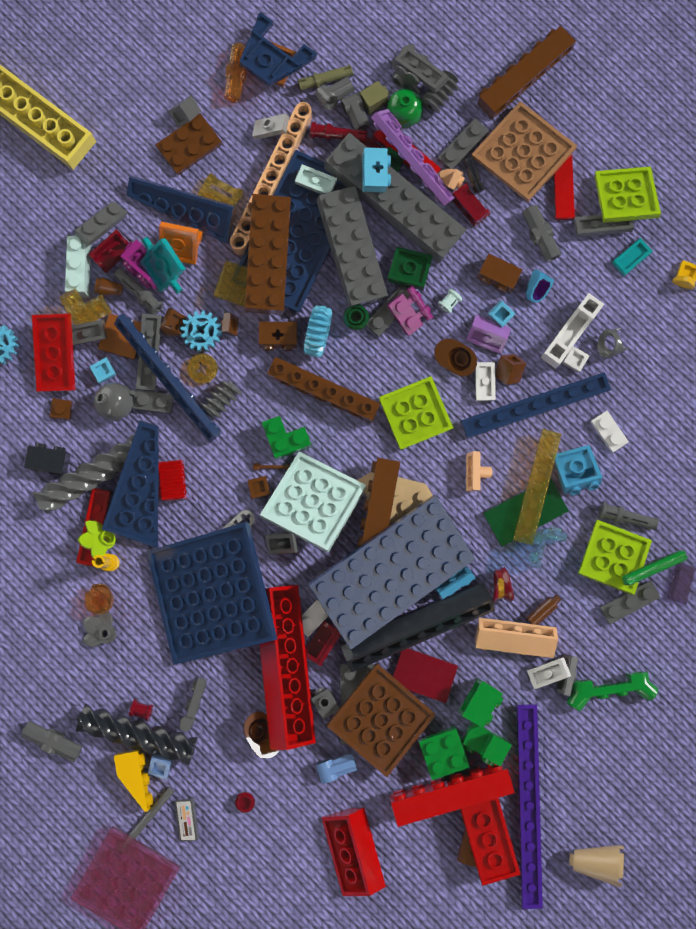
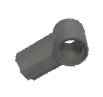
M346 77L329 87L327 85L320 86L315 92V97L325 109L331 110L336 107L341 98L354 92V86L351 80Z
M358 92L340 99L345 114L349 116L355 130L365 131L370 127L363 109V101Z

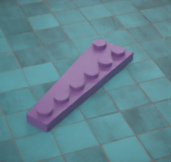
M386 109L376 112L371 117L375 127L383 131L386 135V140L398 149L399 156L403 160L408 161L411 165V170L423 179L424 186L433 191L435 199L440 204L443 203L444 206L450 203L455 197L432 166L423 162V154L420 150L413 148L412 139L400 131L402 126L391 111Z

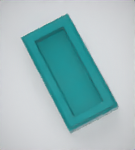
M639 238L618 256L612 264L623 276H626L653 251Z

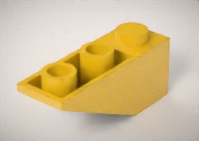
M141 749L117 753L114 755L117 777L144 812L149 811L151 805H153L152 793L148 792L147 785L150 784L148 773H145L144 765H146L145 754L141 752Z

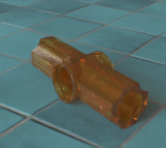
M242 43L232 44L230 60L226 66L224 98L233 103L241 100L242 86L246 80V70L239 63L245 49V45Z

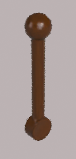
M254 463L253 469L256 471L259 469L288 470L291 464L260 465L259 463Z

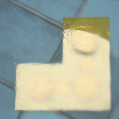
M75 288L59 296L67 313L71 314V319L75 325L96 321L112 313L103 295L85 303Z

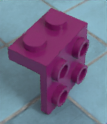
M136 239L126 246L125 252L121 255L124 260L122 264L132 276H136L143 286L147 289L151 287L155 290L157 287L153 280L138 267L140 261L145 257L146 250Z

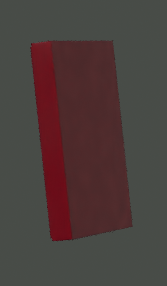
M407 648L400 652L393 677L409 691L446 703L458 665Z

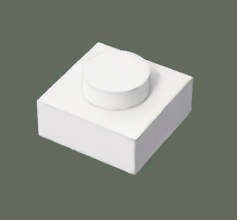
M573 346L562 364L579 373L589 355Z

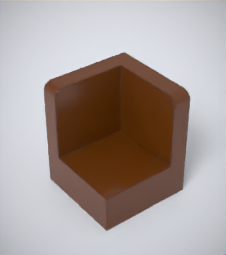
M515 354L501 355L495 371V377L506 385L519 383L526 362Z

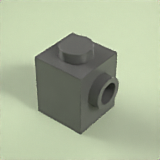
M322 686L313 692L314 696L311 697V700L323 720L339 710L340 706L328 687L324 689Z

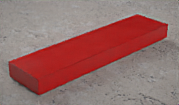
M571 155L553 175L555 220H574L573 159Z
M92 489L85 522L96 521L102 525L104 524L112 491ZM85 523L82 534L87 532ZM80 545L76 563L93 566L92 560L95 559L91 555V549H86Z

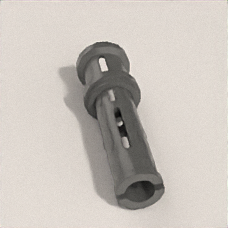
M119 268L115 272L114 277L138 298L139 304L144 305L150 311V314L157 315L162 310L164 303L162 301L159 302L151 291L141 287L123 268Z
M605 501L601 503L598 511L599 518L606 517L613 519L617 523L624 521L656 530L659 524L658 518L627 511L622 506H612Z

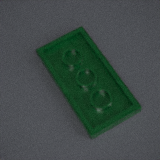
M550 477L484 512L483 515L500 547H503L569 512Z

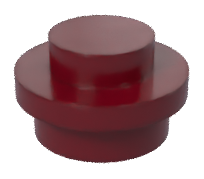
M249 792L240 793L235 800L236 808L243 813L250 812L255 805L254 796Z

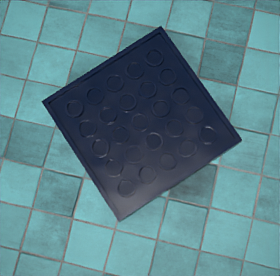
M249 522L146 551L173 665L277 640Z

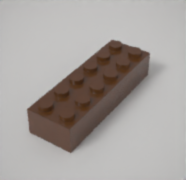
M252 194L245 312L283 315L291 197Z

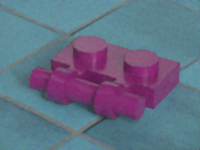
M413 286L407 289L410 294L409 297L406 298L404 294H399L386 304L407 336H410L424 325L420 320L422 316L427 321L433 318L430 313L431 309L428 305H425L421 299L422 295ZM413 302H415V304L419 308V310L416 312L411 306Z

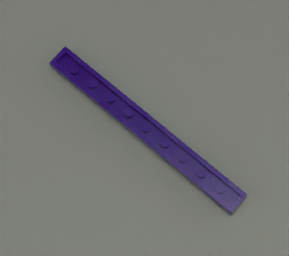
M516 704L521 904L523 909H543L537 704Z

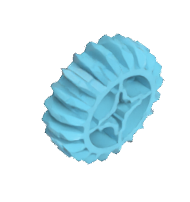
M316 305L310 315L304 352L312 357H321L326 347L332 319V310L326 308V306Z

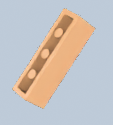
M487 618L478 619L475 634L476 648L554 658L558 643L557 627Z

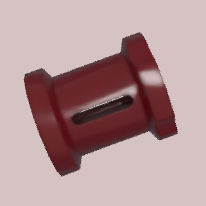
M134 699L129 716L132 717L134 715L148 722L154 705H146Z

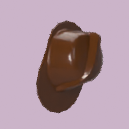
M447 338L439 341L435 347L434 356L436 361L454 374L468 376L476 369L477 357L475 352L461 342Z
M258 711L250 714L244 723V737L257 756L266 759L274 757L279 750L270 749L267 714Z

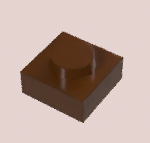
M224 313L221 321L222 332L229 336H237L239 317L232 313Z
M52 398L50 417L70 420L73 401Z
M267 476L247 480L251 499L271 495Z

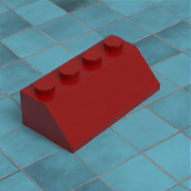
M351 808L321 817L342 896H371L385 888L386 885L365 808Z

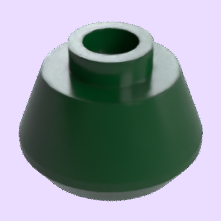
M361 305L349 306L344 311L343 321L348 328L360 330L367 325L369 314Z

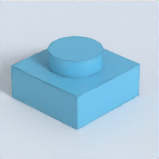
M107 357L90 366L99 384L116 376Z

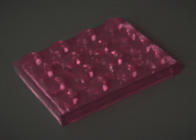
M112 826L70 899L120 929H146L181 866Z

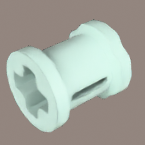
M449 289L446 297L439 301L438 305L446 313L451 314L453 307L463 299L456 291Z

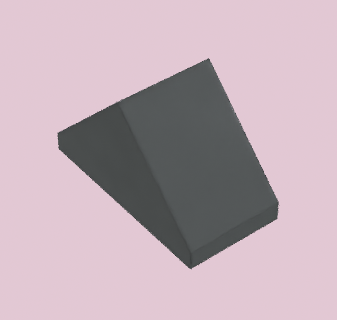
M284 531L265 535L269 554L298 552L294 533Z

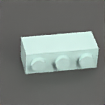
M67 236L65 292L70 297H89L91 264L89 254L91 253V245L88 246L76 236Z

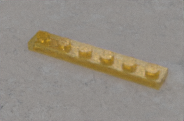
M546 429L541 430L513 541L533 545L561 433Z

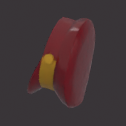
M505 567L500 570H494L493 604L497 599L512 602L514 594L508 570Z

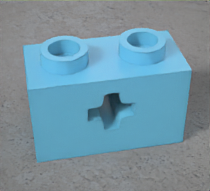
M364 148L362 153V192H386L387 187L390 186L391 174H388V167L391 165V156L387 155V148Z

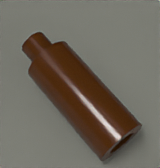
M555 595L553 598L548 597L525 618L530 624L539 625L558 608L557 604L561 601L558 595Z

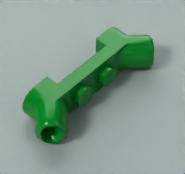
M648 671L626 673L627 681L598 686H593L592 680L589 679L577 680L573 682L572 693L567 699V704L576 711H582L591 697L597 696V699L609 698L608 694L615 693L616 696L628 695V691H634L646 701H652L658 694V687L649 681Z

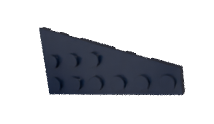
M140 420L102 530L158 548L159 426Z

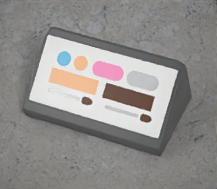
M195 799L175 800L179 840H198L200 836Z

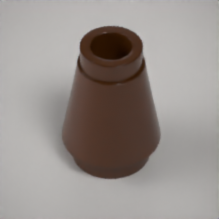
M103 277L101 279L96 278L94 293L99 294V296L122 295L123 285Z

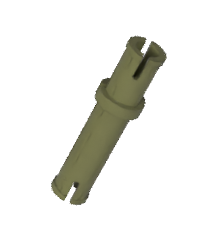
M347 65L319 74L316 72L309 77L297 79L300 91L313 87L319 88L320 85L338 81L346 77H353V70L351 65Z

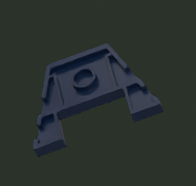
M259 12L239 63L242 68L270 87L317 58V53L303 44L293 57L287 55L264 38L266 33L273 27V21Z

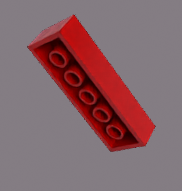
M503 763L501 767L496 764L494 767L487 764L488 767L486 768L474 767L468 770L469 773L462 775L461 772L449 775L450 778L442 780V778L431 780V784L424 786L423 783L413 785L412 789L404 791V789L393 791V795L389 796L397 826H404L515 793L508 769Z

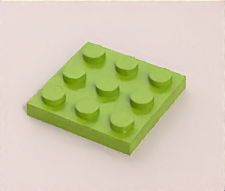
M651 166L595 171L594 178L603 223L660 218L661 211Z
M432 376L379 397L400 451L453 429Z
M596 520L578 575L630 595H635L639 582L626 586L623 583L622 577L644 567L652 540Z

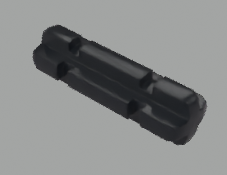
M466 158L464 166L467 169L471 185H473L474 193H481L484 191V185L480 181L481 177L475 166L474 158Z

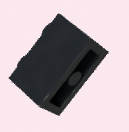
M35 443V446L28 445L24 468L63 475L68 472L71 454L66 452V448L54 446V449H49L47 445Z

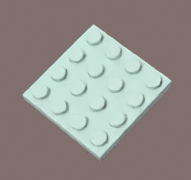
M298 452L261 512L260 517L329 552L364 493L366 485Z

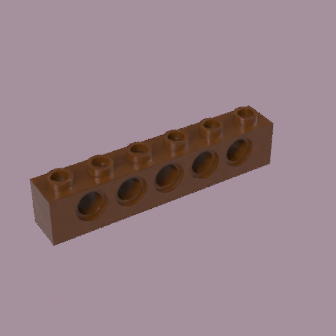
M277 357L274 358L267 373L269 379L372 424L380 407V403Z

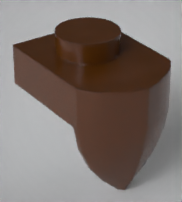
M168 308L160 327L164 336H180L182 334L180 328L184 324L183 320H186L187 317L172 308Z

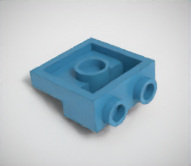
M590 445L553 454L552 459L564 494L577 495L582 489L588 488L589 491H592L601 485L603 477Z

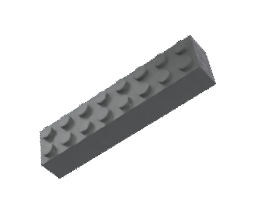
M348 133L326 159L324 169L347 188L356 186L361 200L428 255H432L435 261L440 263L467 229L392 167H388V174H391V184L387 187L386 192H362V153L364 148L367 147L352 134Z

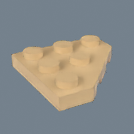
M372 472L357 480L366 485L364 494L369 500L371 492L367 490L369 480L374 478V473ZM401 477L397 478L389 526L433 496L426 484Z

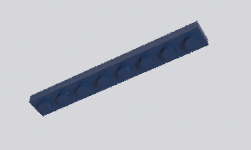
M124 313L119 315L114 323L117 329L210 443L221 434L218 426L210 421L206 411L199 407L195 402L194 396L185 390L181 380L172 374L169 365L159 358L156 349L147 343L146 337L141 332H138L134 327L133 321L126 317Z
M605 372L463 419L461 424L468 439L611 390Z

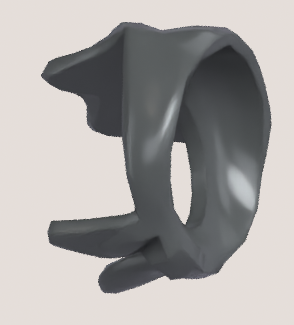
M620 327L611 330L605 329L599 336L598 350L601 357L608 359L629 350V347H623L620 336L616 332L621 329ZM608 335L612 336L615 340L613 350H609L606 346L605 339Z

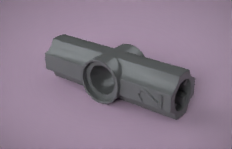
M532 205L522 211L525 222L530 229L531 240L538 246L545 262H551L560 257L561 252L553 238L552 227L548 222H545L538 206Z
M28 721L21 735L22 738L39 745V748L44 752L53 755L57 754L72 762H76L83 747L65 738V735L61 732L47 729L32 721Z

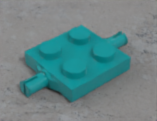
M145 237L141 242H143L147 252L140 263L160 292L166 291L171 285L175 293L179 294L183 289L177 280L186 268L166 238L160 239L153 245L149 237Z

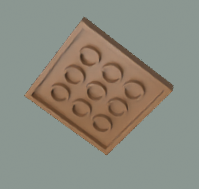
M520 101L472 153L471 157L525 201L529 202L577 149V145Z

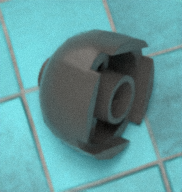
M107 383L101 386L94 396V408L99 416L113 422L121 421L119 419L123 416L126 417L133 403V398L129 395V388L119 383Z

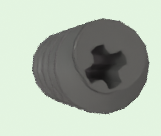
M447 70L443 72L448 75L449 80L436 93L429 88L428 92L421 98L423 105L435 113H440L439 107L444 108V102H449L448 96L453 97V91H458L459 89L457 77Z
M229 380L228 383L221 381L223 388L216 386L218 393H210L213 399L205 398L207 405L200 403V406L213 419L214 416L221 418L219 411L226 413L225 405L232 406L229 401L230 399L237 401L235 394L242 395L241 391Z

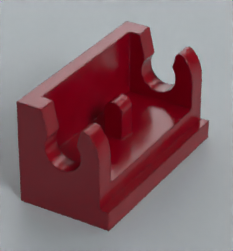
M467 183L452 193L455 197L452 200L473 227L477 226L491 214L489 209H486L470 191Z
M116 229L89 256L107 273L122 259L121 255L125 252L129 242Z
M324 621L306 648V657L321 666L340 637L337 629Z

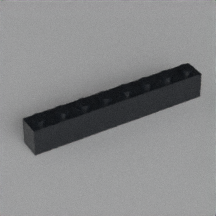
M480 583L387 623L353 649H349L345 642L341 643L340 646L351 672H354L495 611V607L484 583Z

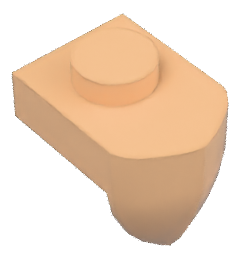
M445 169L439 173L444 184L455 191L457 187L460 188L465 179L463 177L464 173L457 169Z

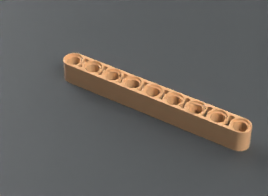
M300 102L296 105L288 121L287 132L281 135L253 194H261L262 192H266L268 195L274 194L295 150L298 149L311 123L312 111L308 103ZM301 112L308 113L306 116L299 115ZM293 128L300 129L298 132L291 131ZM285 144H291V145H292V147H290V148H288V149H287V148H284L283 146H284ZM278 160L284 161L281 165H277L275 162ZM270 176L276 177L274 181L267 180ZM252 196L230 240L232 250L237 255H244L249 245L250 230L245 231L243 228L246 225H250ZM238 241L244 242L242 247L235 246Z

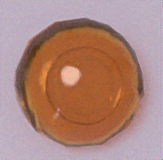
M102 583L93 584L91 589L85 593V607L94 615L107 613L114 603V595L110 588Z

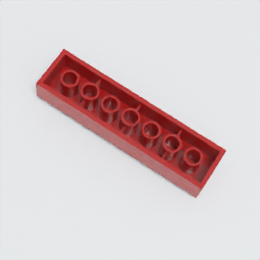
M298 585L265 588L277 635V640L259 644L271 750H290L316 743Z

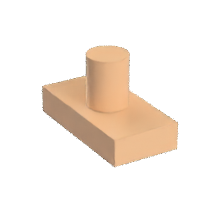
M473 451L466 453V491H479L480 478H491L492 467L480 466V452Z

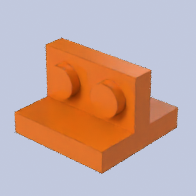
M161 222L159 225V240L166 238L181 262L196 265L198 247L203 238V232L195 228Z

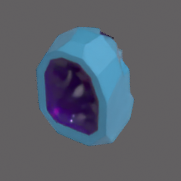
M535 269L527 284V300L531 302L543 300L550 291L554 279Z

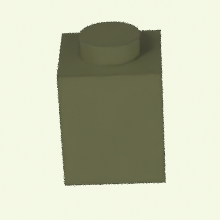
M379 81L359 92L364 108L369 115L385 106L388 102L389 92Z

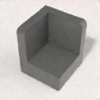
M192 95L178 102L168 113L179 128L195 118L201 112V109Z

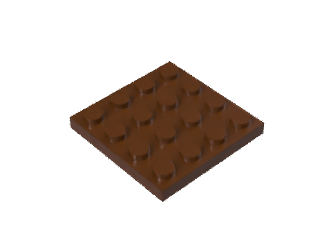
M376 663L326 726L385 777H388L436 714Z

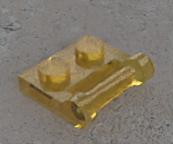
M210 173L197 195L236 206L244 190L236 189ZM214 185L233 196L229 198L210 187Z

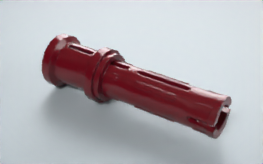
M313 121L311 123L310 138L312 139L319 137L325 138L327 141L331 139L343 140L350 133L360 142L366 143L367 131L337 128L329 123L327 125L316 124Z

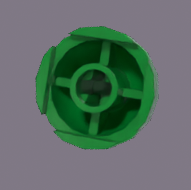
M401 89L390 96L387 102V109L391 111L402 128L408 129L420 121L423 114V103L416 92L410 89Z

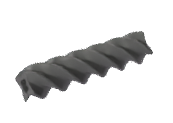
M131 435L125 444H116L111 447L108 453L96 455L92 463L80 464L76 468L75 473L63 474L59 478L58 483H47L43 486L41 492H32L39 508L48 515L50 511L63 507L68 501L79 498L85 491L95 489L102 481H108L115 477L118 472L123 470L134 435Z

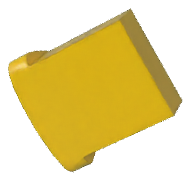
M683 260L672 283L685 289L694 290L696 265Z

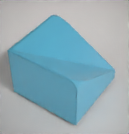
M502 300L488 312V315L501 327L516 314Z

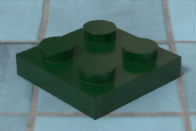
M396 247L387 282L406 287L413 286L417 290L424 291L433 256Z

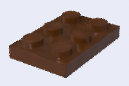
M199 113L190 122L182 125L155 145L177 176H179L223 144L208 122Z

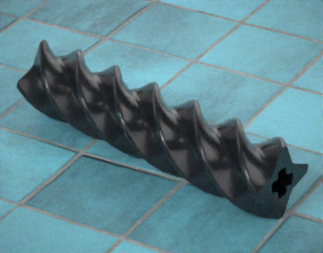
M86 703L77 718L76 732H87L89 735L97 738L105 737L110 742L124 743L132 749H143L152 755L162 754L166 759L173 761L181 760L188 766L195 753L198 737L187 739L181 732L174 731L168 733L165 728L161 726L149 727L142 720L130 722L125 715L111 716L105 709L93 711Z

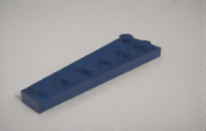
M134 176L129 177L127 196L162 213H167L178 221L186 222L191 227L198 228L206 232L207 235L224 243L230 242L236 206Z

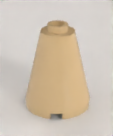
M613 845L576 849L574 854L570 853L569 866H573V871L622 888V883H618V880L623 878L624 854L620 853V850H623L624 846Z

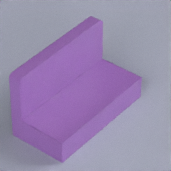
M476 315L466 341L501 354L511 328L507 326L501 327L494 321Z

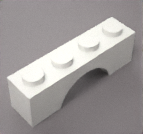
M588 293L540 358L556 369L595 318L604 303Z

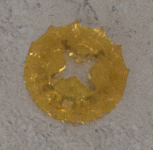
M197 354L190 359L187 371L193 381L202 384L209 383L215 378L218 367L212 356ZM199 362H201V364H203L204 367L209 366L206 369V375H204L202 372H198V370L200 369Z

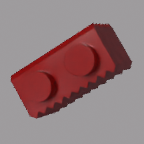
M184 461L159 462V498L161 497V500L164 502L186 500Z

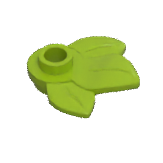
M86 521L87 532L78 538V542L82 547L91 549L92 557L96 555L103 556V554H106L107 549L114 546L115 534L102 530L103 525L99 522Z

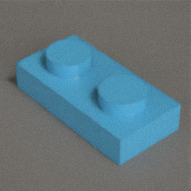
M466 566L435 588V590L444 599L451 596L461 587L468 585L475 577Z

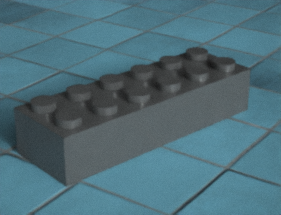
M356 186L319 195L317 205L347 307L363 306L384 300L388 294Z

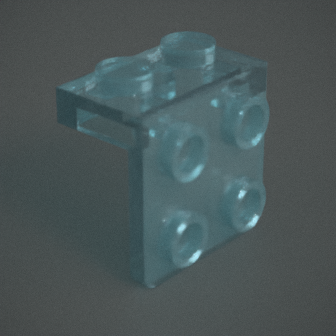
M556 527L537 530L532 539V544L535 545L534 551L530 552L528 563H531V568L541 567L546 540L565 542L567 533H562V529Z

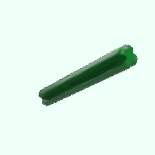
M678 551L623 575L624 585L630 586L686 561V552Z

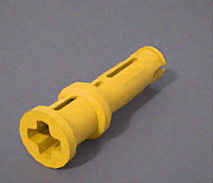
M113 554L96 555L93 557L95 560H92L93 566L101 568L103 571H115L120 564L118 557Z

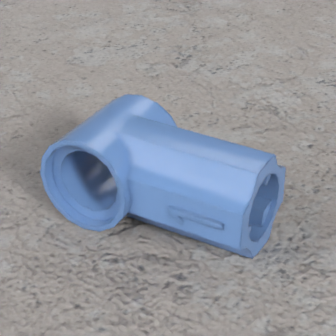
M352 753L333 760L332 758L315 764L321 784L332 782L338 779L339 776L357 771Z

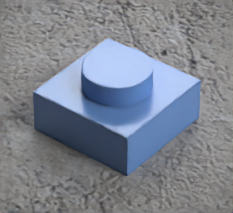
M153 755L148 774L167 780L172 760L160 755Z

